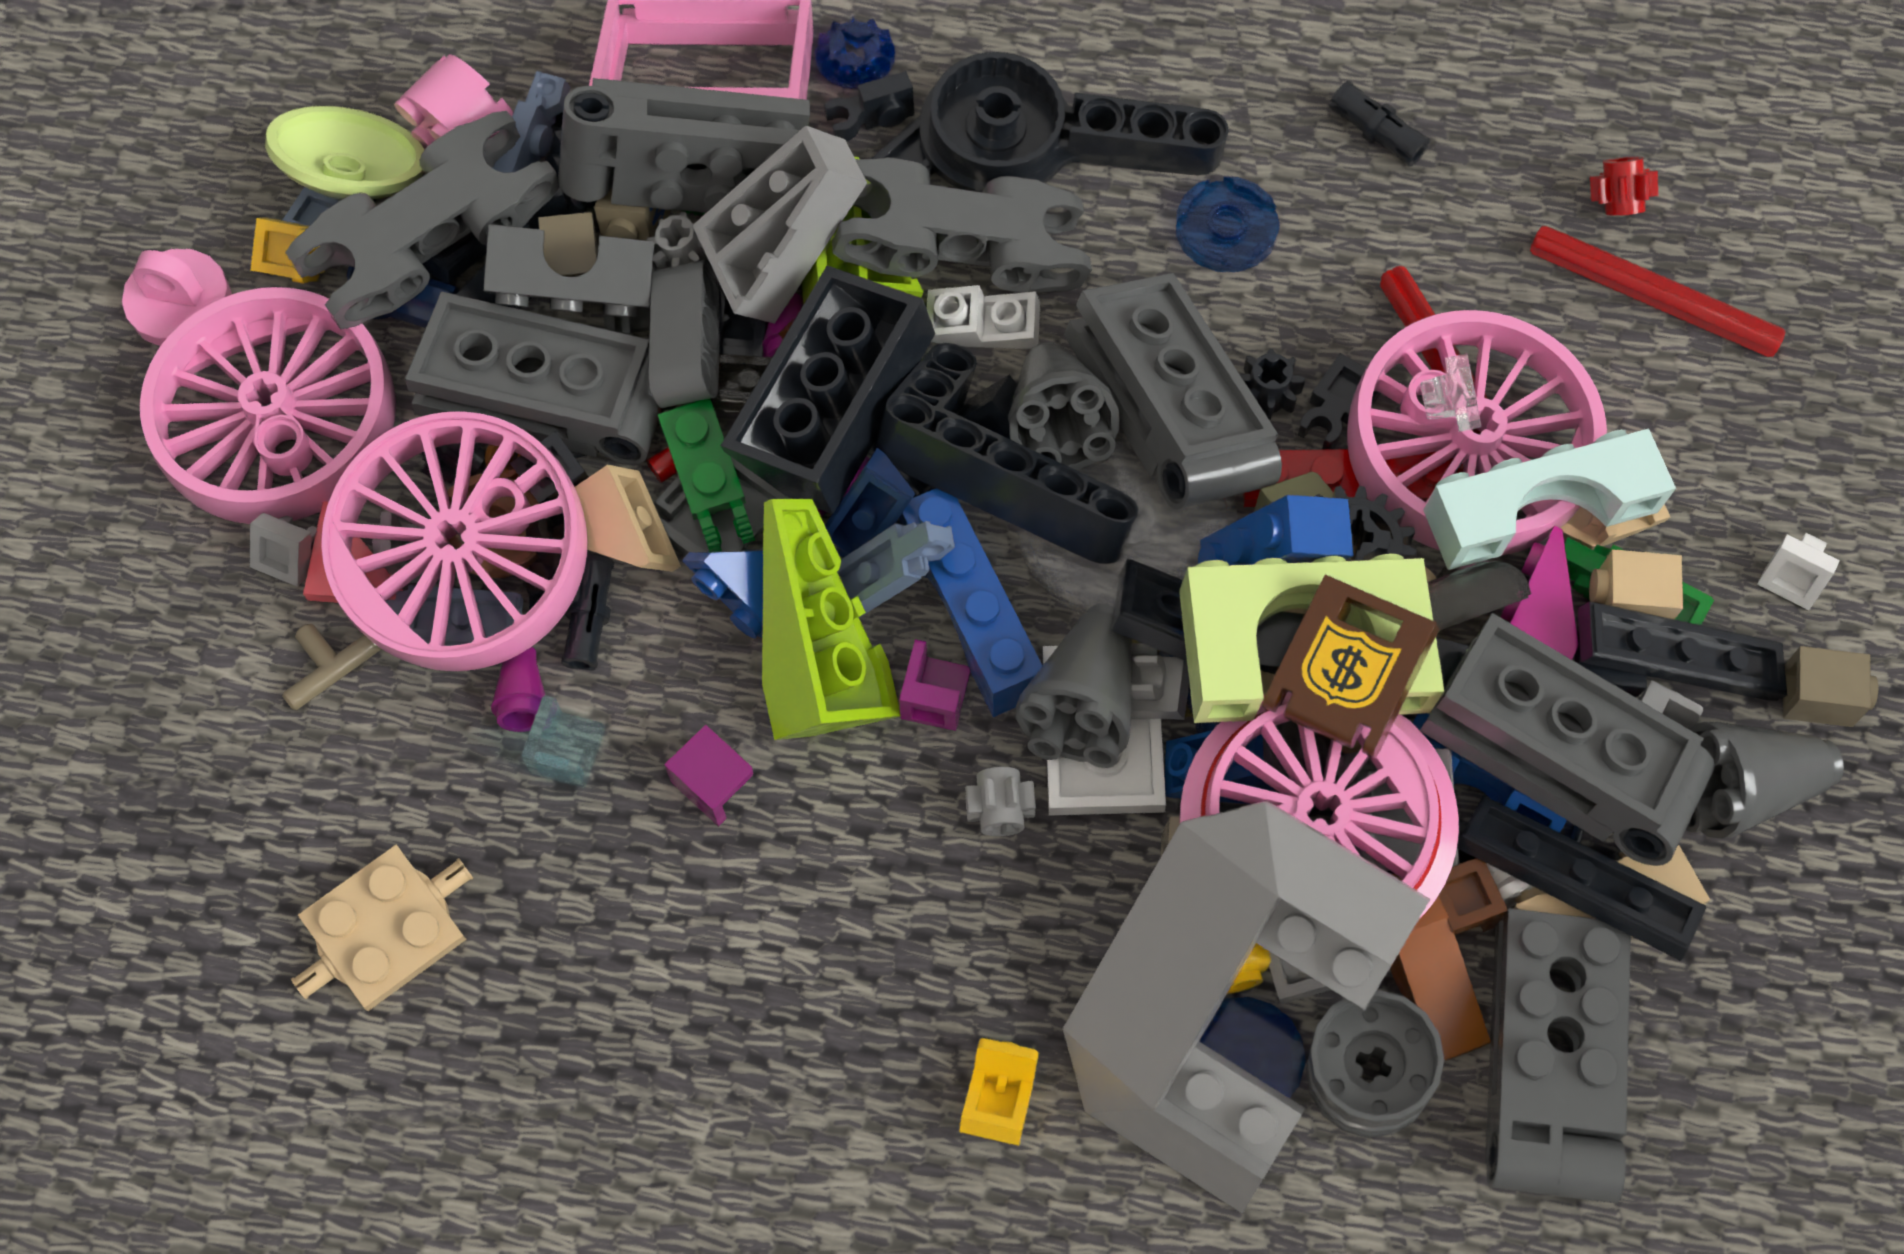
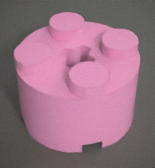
M450 54L447 57L444 55L394 104L398 112L416 127L411 132V135L420 141L424 149L457 126L476 121L495 112L507 111L511 117L514 113L503 98L497 103L485 90L490 84L477 71L458 57ZM499 131L495 132V133H494L491 137H489L488 139H490V138H492L493 136H495Z

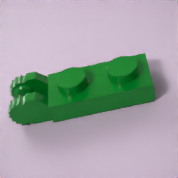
M711 399L697 401L657 414L693 520L698 519L709 552L722 551V540L718 528L714 526L710 515L729 508L734 517L733 524L738 538H741L743 544L754 541V534L744 507V503H746L745 496L731 456L721 448L724 436Z

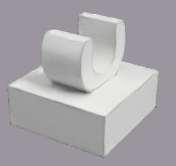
M1805 533L1801 541L1787 534L1764 569L1757 585L1810 610L1833 576L1840 560L1824 553L1823 551L1827 543L1808 533Z

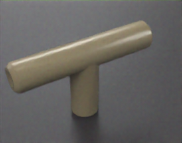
M305 624L297 630L295 638L318 668L284 691L282 697L292 710L297 711L382 649L363 635L336 654L313 624Z

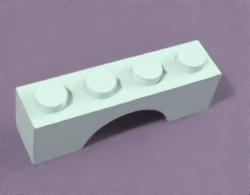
M1649 429L1627 434L1625 430H1616L1601 436L1593 444L1575 448L1573 444H1564L1547 451L1541 458L1522 462L1520 458H1512L1496 464L1489 472L1469 477L1468 473L1460 472L1450 475L1436 484L1423 511L1448 570L1501 556L1516 533L1517 511L1530 503L1550 499L1571 502L1588 510L1608 527L1658 513L1676 487Z

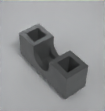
M489 224L484 292L496 294L495 304L528 307L529 297L550 299L551 310L582 312L583 303L605 305L604 315L637 318V308H649L654 241L599 236L598 256L593 267L583 275L566 277L553 271L544 258V230Z

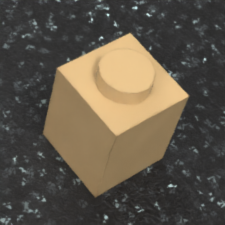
M1612 549L1601 567L1594 569L1589 585L1590 602L1675 619L1683 609L1682 555Z

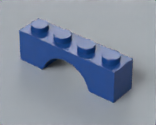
M937 488L914 497L900 515V525L906 526L913 522L921 524L924 521H930L933 525L950 526L952 528L955 548L940 560L929 561V572L923 578H927L933 584L942 599L960 639L970 672L992 716H998L1016 708L1020 694L1043 665L958 499Z

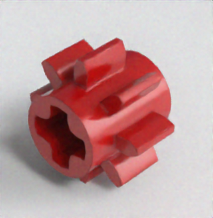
M1620 157L1604 160L1603 172H1600V175L1590 176L1591 201H1598V204L1605 203V215L1620 216L1645 212V200H1649V197L1659 196L1658 170L1650 171V168L1644 169L1643 157Z

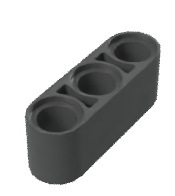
M708 260L655 270L652 274L648 371L653 397L661 408L716 398L718 394L720 291L718 279Z

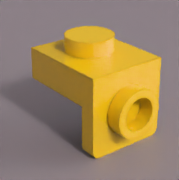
M265 217L256 218L251 271L292 278L293 282L303 284L317 281L319 274L301 278L285 253L295 238L302 234L309 226ZM316 247V248H314L312 251H310V252L308 253V255L311 254L312 252H314L318 247Z
M986 1038L979 1040L974 1070L961 1116L960 1133L1017 1146L1020 1145L1039 1055L1037 1050L1022 1047L1012 1042H1000Z

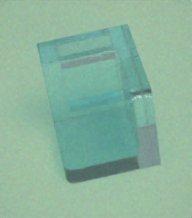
M544 695L521 757L531 775L585 788L605 732V727L601 722L562 713L556 698Z

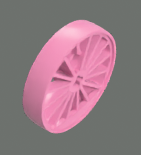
M284 287L258 288L235 293L212 302L192 314L166 338L156 352L146 372L141 390L140 419L142 430L150 452L170 483L197 507L214 516L245 524H250L262 513L278 519L289 516L293 518V521L314 515L321 511L322 502H329L337 482L353 459L372 441L394 427L396 413L395 390L391 372L377 342L362 323L355 327L340 329L325 306L329 298L310 291ZM331 330L343 337L305 369L325 331ZM306 331L283 371L286 336ZM271 341L269 371H262L254 347ZM245 351L253 374L245 378L225 358ZM355 351H361L368 359L367 364L322 380ZM215 363L239 386V389L236 390L193 374ZM371 382L370 398L327 399ZM183 386L228 403L172 404L177 388ZM365 415L357 431L317 418ZM218 420L169 439L168 424L172 421ZM303 428L347 443V445L332 459L306 435ZM221 440L186 471L175 462V458L179 455ZM286 440H296L292 449L282 454H275L278 444ZM239 450L219 487L203 481ZM259 452L260 465L257 490H238ZM313 456L324 465L321 469L305 478L301 475V472L310 464ZM273 472L281 476H292L294 482L272 488Z
M1462 310L1440 313L1421 319L1399 331L1382 346L1365 369L1354 393L1348 418L1347 444L1354 474L1359 485L1366 488L1368 500L1374 502L1382 493L1387 495L1385 509L1388 512L1398 508H1403L1405 511L1400 527H1414V540L1439 550L1423 511L1428 500L1424 502L1406 488L1408 485L1451 458H1454L1441 480L1455 474L1461 464H1464L1463 472L1468 473L1470 477L1475 475V470L1477 475L1489 472L1493 466L1508 459L1520 458L1522 462L1530 461V459L1525 456L1541 458L1547 451L1560 446V444L1524 438V436L1573 428L1575 432L1570 444H1573L1575 448L1593 444L1598 438L1607 434V425L1603 404L1595 384L1578 359L1559 341L1543 330L1511 316L1488 311ZM1453 345H1470L1478 348L1471 400L1469 399ZM1436 348L1445 373L1438 370H1429L1416 353ZM1490 349L1517 359V363L1493 400L1484 398ZM1402 364L1413 379L1407 388L1385 374L1395 365ZM1524 366L1531 367L1548 381V383L1505 410L1499 406ZM1373 391L1380 392L1398 404L1401 403V414L1371 408ZM1553 394H1559L1570 413L1510 422ZM1416 396H1429L1439 409L1424 407L1419 403ZM1373 427L1424 437L1377 445ZM1475 428L1479 430L1481 434L1479 435L1477 433H1474L1472 429ZM1438 451L1398 477L1393 474L1385 462L1388 459ZM1552 499L1536 501L1524 506L1521 509L1527 516L1524 519L1516 520V533L1502 555L1516 553L1532 547L1534 542L1540 543L1550 536L1554 526L1561 528L1574 516L1581 506L1567 501Z
M442 412L418 417L388 430L367 445L353 459L337 482L327 505L322 528V557L329 585L343 612L354 626L375 645L401 660L420 667L441 671H468L493 666L523 653L546 636L560 621L571 605L583 577L587 558V528L581 501L572 481L560 462L542 443L516 425L493 416L473 412ZM461 443L452 504L450 505L435 448ZM475 443L499 446L467 499ZM422 452H425L440 512L433 507L400 466L408 459ZM516 452L535 465L514 482L509 479L499 478L513 453ZM394 471L431 519H427L374 491L375 488L389 473ZM549 477L558 491V498L531 506L524 493L543 478ZM501 497L515 498V507L511 513L495 518L489 517V510L494 501ZM368 500L422 529L356 523ZM561 513L564 514L565 533L564 538L561 540L518 536L532 522ZM458 534L464 541V544L455 550L449 540ZM353 537L413 542L357 560L351 554ZM487 548L558 553L562 555L553 579L546 580ZM413 559L377 588H374L364 574ZM485 560L545 592L525 615H521L481 564ZM473 570L514 619V623L511 626L487 638L469 572ZM423 573L397 615L386 601ZM455 573H457L474 640L467 644L444 646ZM440 577L431 641L427 644L410 626Z

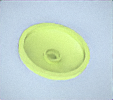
M333 106L305 107L281 114L267 128L265 147L273 163L293 181L327 197L343 200L352 194L366 193L372 199L386 198L403 190L420 179L424 174L419 163L420 157L424 152V147L420 141L414 138L402 126L372 113Z

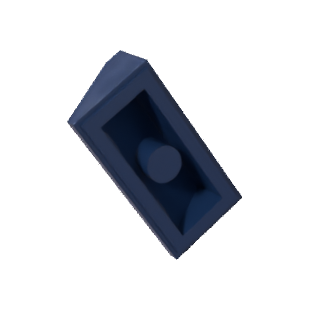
M879 448L875 450L842 498L834 514H831L825 523V527L838 555L842 558L894 525L915 495V492L897 468Z

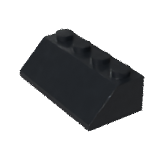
M827 265L722 442L721 448L723 451L783 495L792 499H813L816 508L834 514L876 440L888 398L917 366L936 334L923 298Z

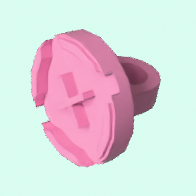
M170 249L164 252L147 250L139 255L135 268L125 283L122 305L127 320L145 341L161 346L166 338L188 317L210 303L232 295L222 268L206 254L193 249Z

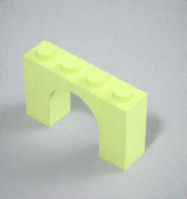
M1383 554L1366 561H1346L1340 556H1326L1318 558L1311 563H1288L1281 558H1268L1260 560L1254 565H1229L1225 561L1210 560L1199 563L1195 567H1188L1179 593L1194 723L1254 720L1264 699L1256 638L1257 628L1263 621L1278 612L1290 609H1308L1325 574L1433 620L1424 558L1404 559L1399 554ZM1352 604L1351 611L1345 621L1393 643L1400 628V625ZM1436 638L1398 715L1430 713L1444 693Z

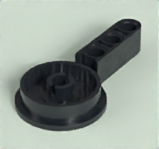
M1006 52L979 53L964 58L951 66L940 77L937 84L926 97L919 121L921 147L935 172L954 187L975 192H982L983 187L989 181L1003 176L1033 179L1047 183L1063 166L1078 162L1195 176L1207 175L1214 172L1220 166L1229 133L1228 123L1225 118L1218 112L1205 108L1078 92L1074 94L1073 107L1068 106L1058 84L1044 68L1023 56ZM991 116H999V117H1003V118H1001V119H996V118H992ZM1093 129H1102V130H1105V131H1104V132H1099V131H1096V130H1093ZM1145 135H1151V136H1154V137H1156V138H1149V137H1146ZM1200 141H1201V142L1207 143L1208 145H1203V144H1200V143H1197V142H1200Z

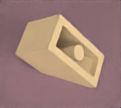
M606 465L575 486L586 522L587 550L640 568L673 572L681 567L639 470Z

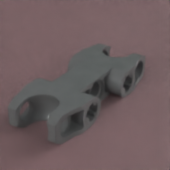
M507 111L491 113L476 121L457 126L432 142L424 150L419 160L420 167L426 175L378 206L366 193L352 194L322 212L312 225L291 243L285 253L301 278L306 276L312 277L335 265H348L355 268L351 278L343 286L335 290L325 304L332 319L340 329L355 327L375 317L393 312L417 296L427 286L430 274L423 266L424 262L470 232L475 235L481 244L487 245L489 224L522 228L555 195L560 186L557 173L548 161H537L516 172L503 173L493 169L495 162L512 149L520 138L516 122ZM499 131L495 136H493L492 138L488 139V138L491 137L495 132ZM318 247L314 252H312L311 254L308 255V253H309L310 251H312L314 248Z
M888 157L855 159L865 179L871 183L866 184L852 206L862 209L871 218H850L847 221L840 222L837 233L832 239L833 254L845 262L863 266L881 274L904 277L925 275L937 266L938 260L990 267L991 280L995 286L1003 290L1022 293L1069 291L1080 288L1092 271L1090 257L1084 251L1061 245L1049 235L1074 230L1078 219L1084 214L1083 201L1070 191L1050 186L1038 180L1013 176H1003L989 181L983 187L982 192L930 185V175L927 168L914 161ZM1052 208L1067 209L1065 212L1059 214L1046 213L1047 210H1050ZM856 239H866L872 241L871 243H868L866 245H853L848 243ZM1056 268L1073 269L1070 272L1066 273H1054L1050 271V269Z

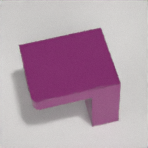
M915 639L899 698L901 719L956 731L970 678V668L962 664L929 658L927 642Z
M707 725L702 727L664 764L670 782L718 827L727 819L723 805L753 776L751 765Z

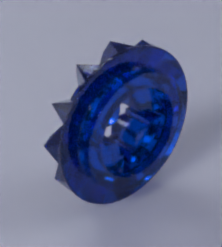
M852 15L849 22L843 24L833 20L828 32L819 33L818 45L816 50H814L816 64L820 73L831 83L850 89H858V85L886 77L895 62V45L892 42L889 29L879 28L874 18L865 23L859 22L854 15ZM846 41L849 44H853L856 48L863 47L865 61L854 52L847 53Z

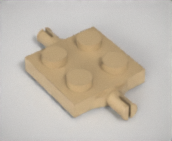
M396 844L298 914V917L315 939L318 955L321 959L295 978L293 977L291 981L297 987L300 994L305 999H308L311 994L336 978L351 989L364 1009L367 1011L371 1010L466 940L450 918L447 902L444 898L470 879L472 880V875L458 858L456 862L430 880L428 876L411 865Z

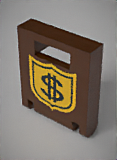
M1325 574L1266 692L1262 706L1276 713L1287 692H1290L1292 696L1284 713L1286 719L1353 749L1363 726L1370 728L1371 730L1364 741L1362 753L1376 758L1439 631L1438 624L1433 620ZM1351 604L1400 625L1393 643L1346 623L1345 621L1351 611Z

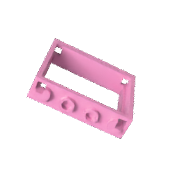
M608 0L589 86H592L593 78L621 81L628 44L793 45L788 88H687L807 99L813 46L811 0ZM619 4L634 5L635 9L623 8V13L620 14ZM788 6H799V10H788Z

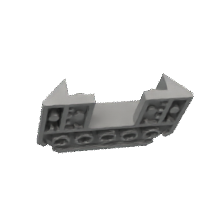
M1268 801L1182 821L1063 1027L1085 1112L1243 1214L1306 1109L1199 1042L1256 943L1365 1010L1431 898Z

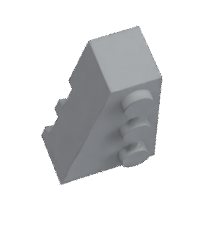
M804 126L692 225L734 314L775 323L839 227L840 222L843 221L866 186L867 181L845 139L809 126Z

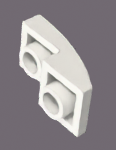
M979 285L928 290L927 312L936 333L931 342L939 344L953 343L964 347L1032 349L1038 345L1040 300L1036 292L984 296Z

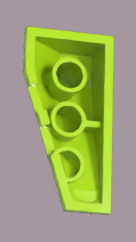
M770 499L764 502L762 686L774 740L811 737L900 716L889 661L881 644L872 646L859 617L866 612L859 597L856 596L850 599L837 571L840 568L841 559L813 499Z

